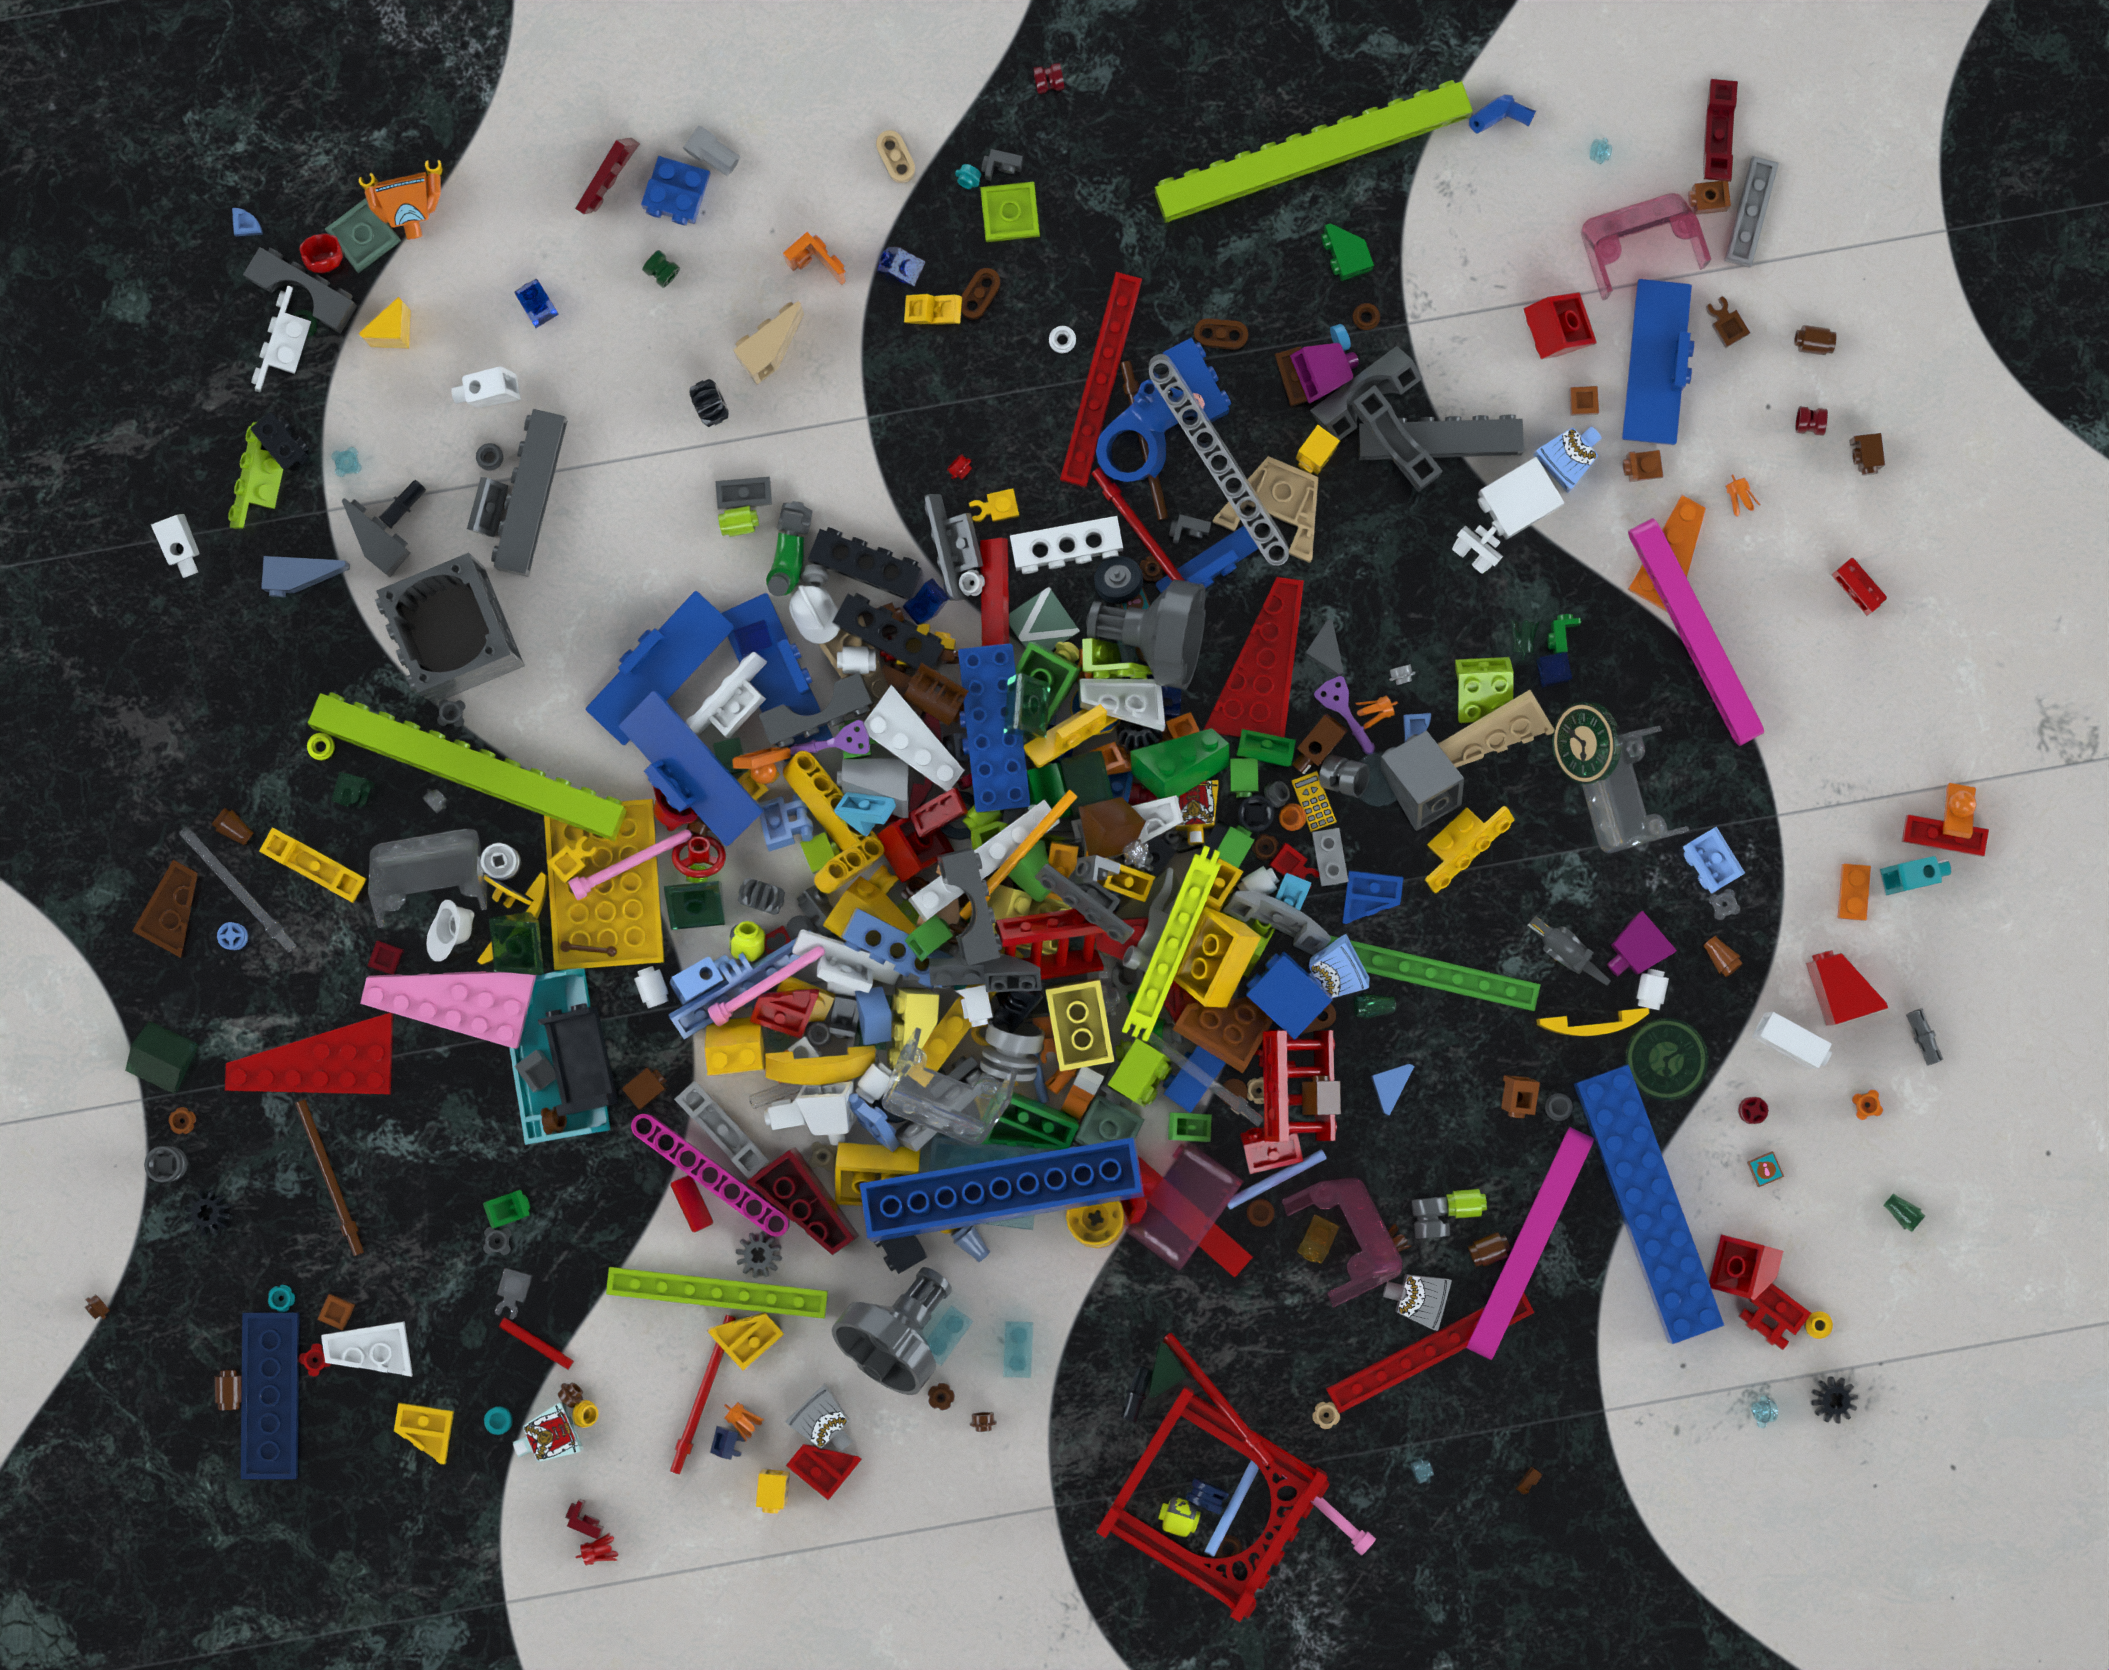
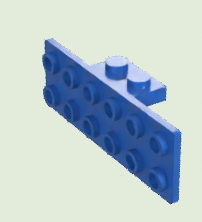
M1639 279L1637 281L1622 433L1623 440L1675 445L1677 443L1681 394L1686 384H1690L1692 368L1688 367V357H1693L1694 341H1690L1691 333L1688 332L1691 284Z
M694 591L659 630L656 628L652 631L646 630L638 639L640 644L634 651L629 649L620 658L619 661L622 664L618 667L619 673L586 707V711L622 745H626L630 739L620 729L619 725L655 690L667 702L735 629V626L698 591Z
M767 593L761 594L722 612L721 614L735 626V629L727 637L739 663L752 652L757 653L767 661L765 666L750 681L766 698L759 706L761 712L763 713L785 704L798 715L811 716L820 713V707L809 685L813 682L807 668H801L798 659L802 658L796 643L790 644ZM826 724L819 727V733L807 738L803 734L793 738L795 743L786 747L790 748L794 744L798 745L811 742L812 740H829L833 736ZM791 755V758L785 759L784 761H785V762H788V761H790L794 756Z
M1001 644L959 649L962 687L969 691L964 699L965 711H960L959 715L961 728H967V738L962 739L964 755L969 754L975 810L979 813L1029 807L1030 798L1013 645Z
M656 690L652 691L619 725L620 729L652 763L644 772L648 776L649 782L655 788L660 789L666 796L669 805L678 809L679 812L691 807L725 846L731 845L763 813V809Z

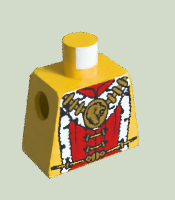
M1218 780L1204 781L1177 797L1183 822L1176 825L1175 830L1187 831L1188 845L1204 844L1203 830L1214 828Z

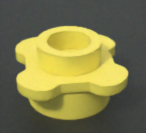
M1058 642L1055 645L1056 651L1054 653L1072 663L1079 659L1080 653L1074 644Z

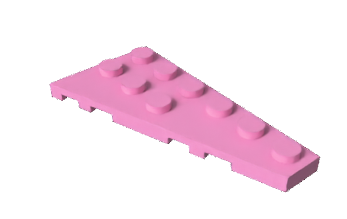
M538 969L503 972L482 971L430 975L428 973L403 976L402 974L368 976L360 1004L517 1049L520 1044Z

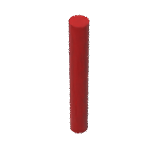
M504 1317L501 1321L500 1328L567 1370L574 1363V1360Z

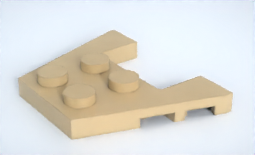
M1268 456L1249 477L1248 481L1270 516L1298 528L1289 549V555L1311 563L1313 557L1318 477ZM1246 500L1241 503L1240 507L1243 510L1246 507L1254 508L1255 503ZM1230 502L1213 519V523L1234 532L1240 521Z

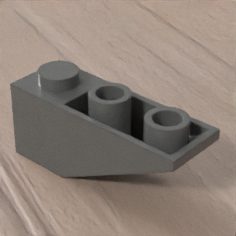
M343 498L342 503L364 557L388 577H391L411 553L405 548L408 543L396 533L393 537L386 533L384 530L387 526L376 516L371 520L363 514L367 509L358 501L353 499L350 503L347 499Z

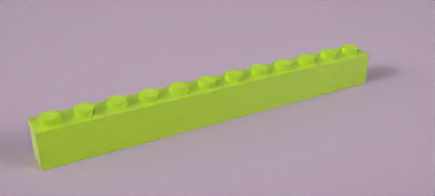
M1447 81L1439 85V89L1429 92L1428 89L1421 90L1413 95L1414 98L1406 101L1403 98L1395 99L1388 103V107L1379 110L1378 107L1369 108L1362 112V116L1356 118L1352 116L1343 117L1337 121L1336 125L1327 127L1326 124L1317 126L1311 130L1312 133L1304 136L1301 133L1291 135L1286 138L1287 142L1276 145V142L1265 144L1260 147L1261 151L1252 154L1250 151L1239 153L1235 156V160L1226 163L1225 160L1213 162L1209 165V169L1200 171L1198 168L1184 173L1183 178L1174 180L1173 177L1164 179L1158 183L1159 186L1155 187V195L1165 223L1468 119L1471 117L1473 110L1463 82Z
M320 693L308 721V724L314 730L615 842L627 812L624 806L621 805L622 801L607 796L605 800L597 797V792L592 789L581 787L579 790L571 787L572 783L559 777H556L555 780L546 778V773L535 768H531L530 771L520 768L521 764L508 758L505 761L495 758L496 755L484 749H480L479 752L469 749V744L455 739L454 743L445 740V735L430 730L428 734L420 731V726L409 721H405L404 724L394 721L395 717L388 713L380 711L378 715L369 712L370 708L358 702H355L354 705L345 703V698L334 693H329L328 696Z

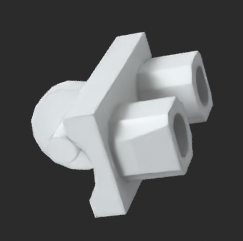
M1481 525L1478 526L1475 532L1482 539L1467 526H1464L1457 534L1459 538L1452 548L1461 557H1464L1471 548L1478 552L1480 555L1472 563V566L1482 574L1492 565L1495 566L1503 557L1486 543H1490L1495 548L1500 543L1493 536L1497 530L1494 526L1489 531L1485 530Z

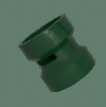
M657 250L644 264L642 271L648 276L654 275L657 284L665 288L677 276L680 267L674 262L666 261V255L662 251Z

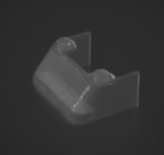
M1660 726L1632 731L1614 737L1613 758L1608 770L1598 780L1582 783L1598 844L1606 853H1614L1690 832L1688 826L1668 831L1665 820L1660 815H1646L1632 763L1640 761L1644 756L1645 747L1642 737L1662 731ZM1609 739L1597 743L1595 754L1589 760L1582 762V760L1576 757L1579 776L1590 777L1602 769L1609 753Z
M462 829L381 843L373 847L370 851L368 895L378 928L384 927V911L399 909L406 902V894L458 885L463 895L470 897L478 896L481 910H487V882L483 878L485 872L481 866L482 852L478 833L473 829Z
M916 1027L900 1052L884 1092L883 1108L892 1114L970 1145L981 1144L1011 1102L1018 1069L1012 1067L1003 1082L997 1081L994 1078H982L977 1081L974 1087L925 1067L927 1055L917 1047L922 1029Z

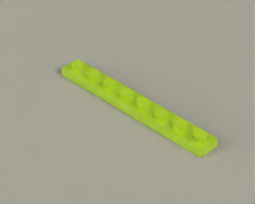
M609 1267L606 1295L825 1319L828 1291Z

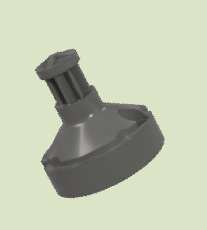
M1175 579L1147 609L1129 607L1128 610L1107 607L1104 606L1103 602L1094 601L1086 619L1087 637L1120 640L1124 645L1139 647L1152 672L1156 685L1185 690L1193 678L1202 644L1206 610H1204L1206 599L1205 587L1200 583Z
M922 1267L916 1274L914 1283L905 1294L899 1296L892 1307L864 1302L851 1303L833 1325V1338L840 1350L847 1357L855 1361L858 1368L870 1378L898 1393L915 1395L922 1389L936 1370L935 1359L922 1330L931 1319V1313L940 1301L946 1299L951 1293L952 1287L938 1272L928 1267Z

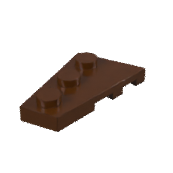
M173 860L132 931L181 958L198 872Z

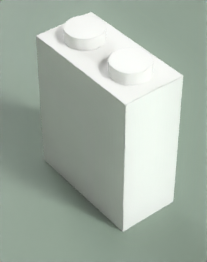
M1537 457L1481 489L1478 493L1480 498L1477 499L1484 513L1489 512L1494 521L1491 524L1497 529L1495 532L1498 536L1503 535L1506 540L1564 505L1563 499Z
M1775 1012L1764 1013L1752 1035V1038L1809 1069L1819 1068L1820 1065L1825 1066L1832 1054L1829 1050L1832 1045L1831 1043Z

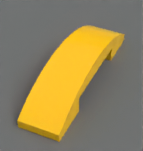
M273 827L259 852L297 871L354 903L366 881V878Z
M541 872L525 893L534 901L502 944L492 939L477 962L487 965L502 958L514 949L529 933L538 919L546 899L548 876L545 873Z
M1649 1008L1618 1011L1619 1022L1568 1027L1567 1016L1536 1020L1538 1026L1555 1033L1570 1036H1595L1616 1032L1637 1023L1649 1014Z
M875 1045L848 1047L847 1055L794 1059L793 1052L766 1053L765 1077L783 1083L799 1085H824L851 1080L863 1076L871 1064L875 1063Z

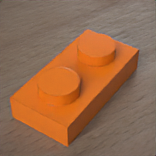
M1842 864L1837 918L1867 920L1871 866Z

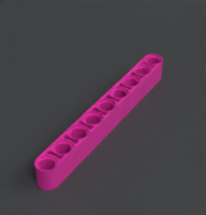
M1651 518L1628 530L1631 543L1732 738L1737 745L1741 746L1764 734L1763 725L1659 524L1654 518Z
M1568 1128L1469 1340L1467 1349L1490 1360L1494 1357L1595 1138L1574 1128Z

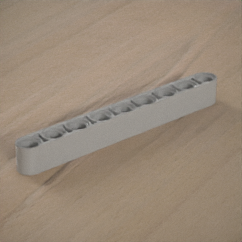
M1164 354L1155 355L1149 362V376L1265 559L1272 565L1279 566L1284 564L1289 557V549L1282 533L1172 360ZM1163 363L1169 369L1165 374L1158 375L1154 372L1153 368L1157 364ZM1178 386L1183 390V393L1180 397L1173 398L1168 394L1169 389ZM1188 409H1193L1198 415L1194 420H1186L1182 416L1183 413ZM1202 432L1212 435V439L1207 443L1199 442L1197 437ZM1216 455H1222L1227 459L1221 466H1216L1211 461ZM1230 478H1238L1241 481L1237 488H1229L1226 482ZM1250 500L1255 503V507L1250 511H1245L1240 507L1241 503ZM1259 523H1266L1269 525V530L1265 533H1258L1255 527ZM1279 545L1284 550L1280 555L1274 556L1269 553L1270 548Z

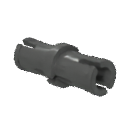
M1923 1008L1906 1014L1915 1035L1913 1038L1915 1044L1918 1043L1926 1065H1932L1943 1060V1056L1934 1038L1936 1034L1928 1025Z

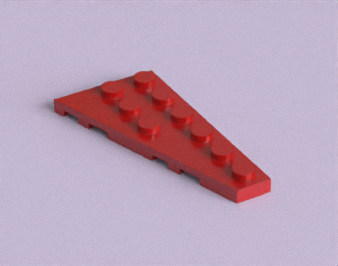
M1276 578L1204 730L1212 728L1219 735L1240 737L1242 729L1285 737L1304 580Z
M390 1012L226 1063L225 1091L391 1094L393 1013Z

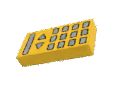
M1317 771L1291 781L1299 804L1306 812V822L1310 832L1336 823L1324 788L1320 785Z

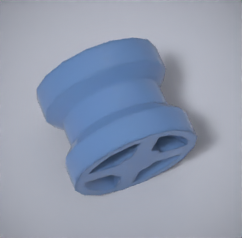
M228 922L219 928L217 939L222 947L229 950H239L246 945L248 932L244 926Z

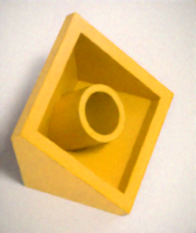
M397 297L358 334L370 347L409 349L411 310Z

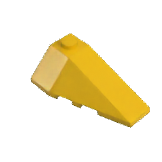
M861 876L845 891L823 924L824 927L842 938L841 935L857 907L908 934L917 929L882 890ZM876 930L869 931L865 936V941L868 945H875L880 940V934ZM894 943L890 947V954L893 957L897 958L903 955L904 945L902 943ZM917 957L914 962L915 968L919 970L925 969L929 964V959L927 957L921 962Z

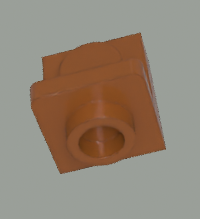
M1660 450L1640 453L1633 451L1626 455V459L1623 460V471L1625 476L1629 475L1630 482L1663 478Z

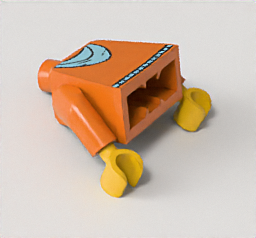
M428 160L425 162L428 176L426 172L378 182L375 176L370 173L371 182L369 184H365L362 177L359 178V183L365 190L370 210L382 222L389 223L391 228L404 226L407 240L423 236L419 222L428 220L430 213L436 210L441 195L440 175L443 169L440 160H438V167L436 169H430Z

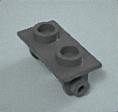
M814 885L797 898L798 906L809 919L818 915L820 919L813 925L822 936L835 939L837 935L823 926L834 908L828 902L826 893L820 891Z

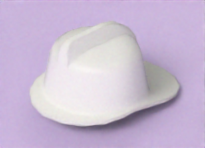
M798 586V590L790 600L789 609L800 633L806 640L812 643L823 644L831 641L840 630V628L832 623L838 610L831 596L820 586Z
M445 900L441 903L427 935V951L430 958L434 961H442L447 958L454 945L469 939L474 918L472 910L456 907L455 903L451 900Z

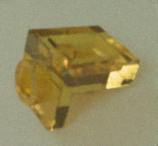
M1314 1215L1297 1252L1302 1254L1308 1261L1322 1263L1340 1226Z

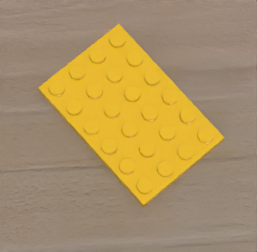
M654 800L622 801L621 805L624 806L627 812L615 842L544 816L547 862L566 845H569L574 850L577 841L581 837L587 836L588 840L583 844V850L590 851L593 847H596L598 851L594 856L582 859L586 867L573 878L577 876L579 878L583 876L588 878L656 844L655 815L653 812ZM657 856L590 888L591 891L587 893L588 896L580 900L576 899L569 883L565 884L547 863L555 971L665 963ZM568 941L572 945L600 948L614 946L617 949V954L614 957H610L605 953L577 950L563 952L560 949V944Z

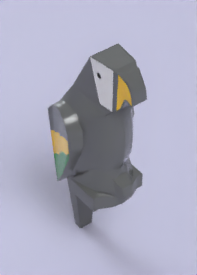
M1536 915L1528 923V926L1542 938L1544 943L1543 950L1552 958L1578 974L1583 970L1606 986L1610 983V980L1590 962L1594 952L1587 949L1569 929L1563 926L1551 928Z

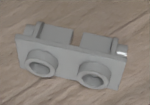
M1339 828L1312 832L1321 886L1348 882Z

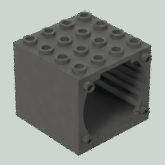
M469 552L376 590L379 596L378 599H375L376 605L381 615L384 614L389 621V624L385 625L391 640H395L400 648L396 650L401 665H405L409 670L410 675L406 676L412 691H415L417 694L419 693L421 697L424 696L425 699L437 703L525 666L486 569ZM470 583L490 632L485 635L487 640L479 655L465 666L447 672H433L423 662L411 630L415 629V626L406 620L401 607L406 605L416 612L419 608L416 600H420L423 603L427 600L426 596H433L438 591L447 590L446 588L448 587L457 589V584L464 589L470 590L468 585Z

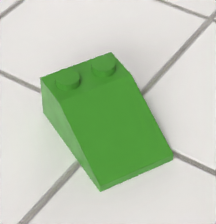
M1029 642L1015 668L1022 732L1034 739L1046 731L1083 669L1036 642Z

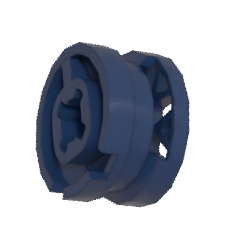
M1194 1478L1192 1483L1193 1489L1187 1493L1185 1499L1209 1511L1221 1514L1223 1509L1221 1505L1223 1500L1228 1498L1229 1493L1210 1483Z

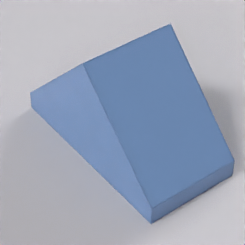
M883 987L871 988L869 993L855 991L863 1044L870 1045L891 1041V1011Z
M1406 1064L1371 1076L1384 1114H1391L1414 1068L1413 1065Z

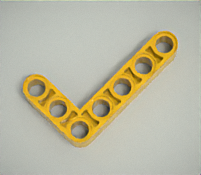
M807 751L797 752L783 768V776L842 850L840 854L830 859L814 877L815 885L820 891L832 893L868 870L881 857L884 852V846L872 830L868 836H864L835 814L834 809L844 794L811 753Z

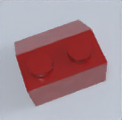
M1580 292L1546 297L1523 308L1526 322L1530 327L1540 359L1558 357L1597 343Z
M908 815V818H901L893 822L876 835L884 846L883 853L902 883L937 864V856L955 852L940 829L924 838L919 837L910 815Z

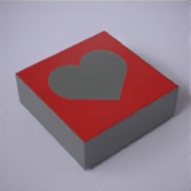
M784 926L765 935V950L768 955L792 941Z

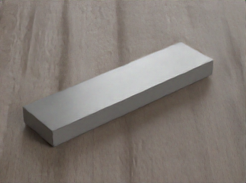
M1752 156L1724 261L1751 268L1775 180L1778 162Z

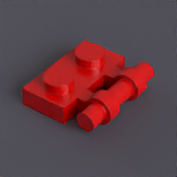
M1771 1283L1755 1300H1750L1751 1303L1758 1307L1755 1313L1752 1314L1744 1308L1738 1317L1746 1322L1745 1326L1749 1329H1755L1766 1337L1765 1341L1770 1345L1775 1344L1783 1350L1789 1343L1788 1340L1781 1336L1783 1332L1787 1329L1793 1335H1796L1812 1313ZM1766 1314L1778 1323L1775 1328L1772 1329L1762 1321Z

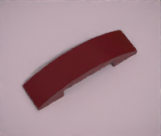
M1710 80L1704 134V179L1728 182L1732 180V143L1738 81Z
M926 712L924 724L942 743L940 721ZM925 777L924 785L913 783L909 812L922 806L930 794L934 782Z

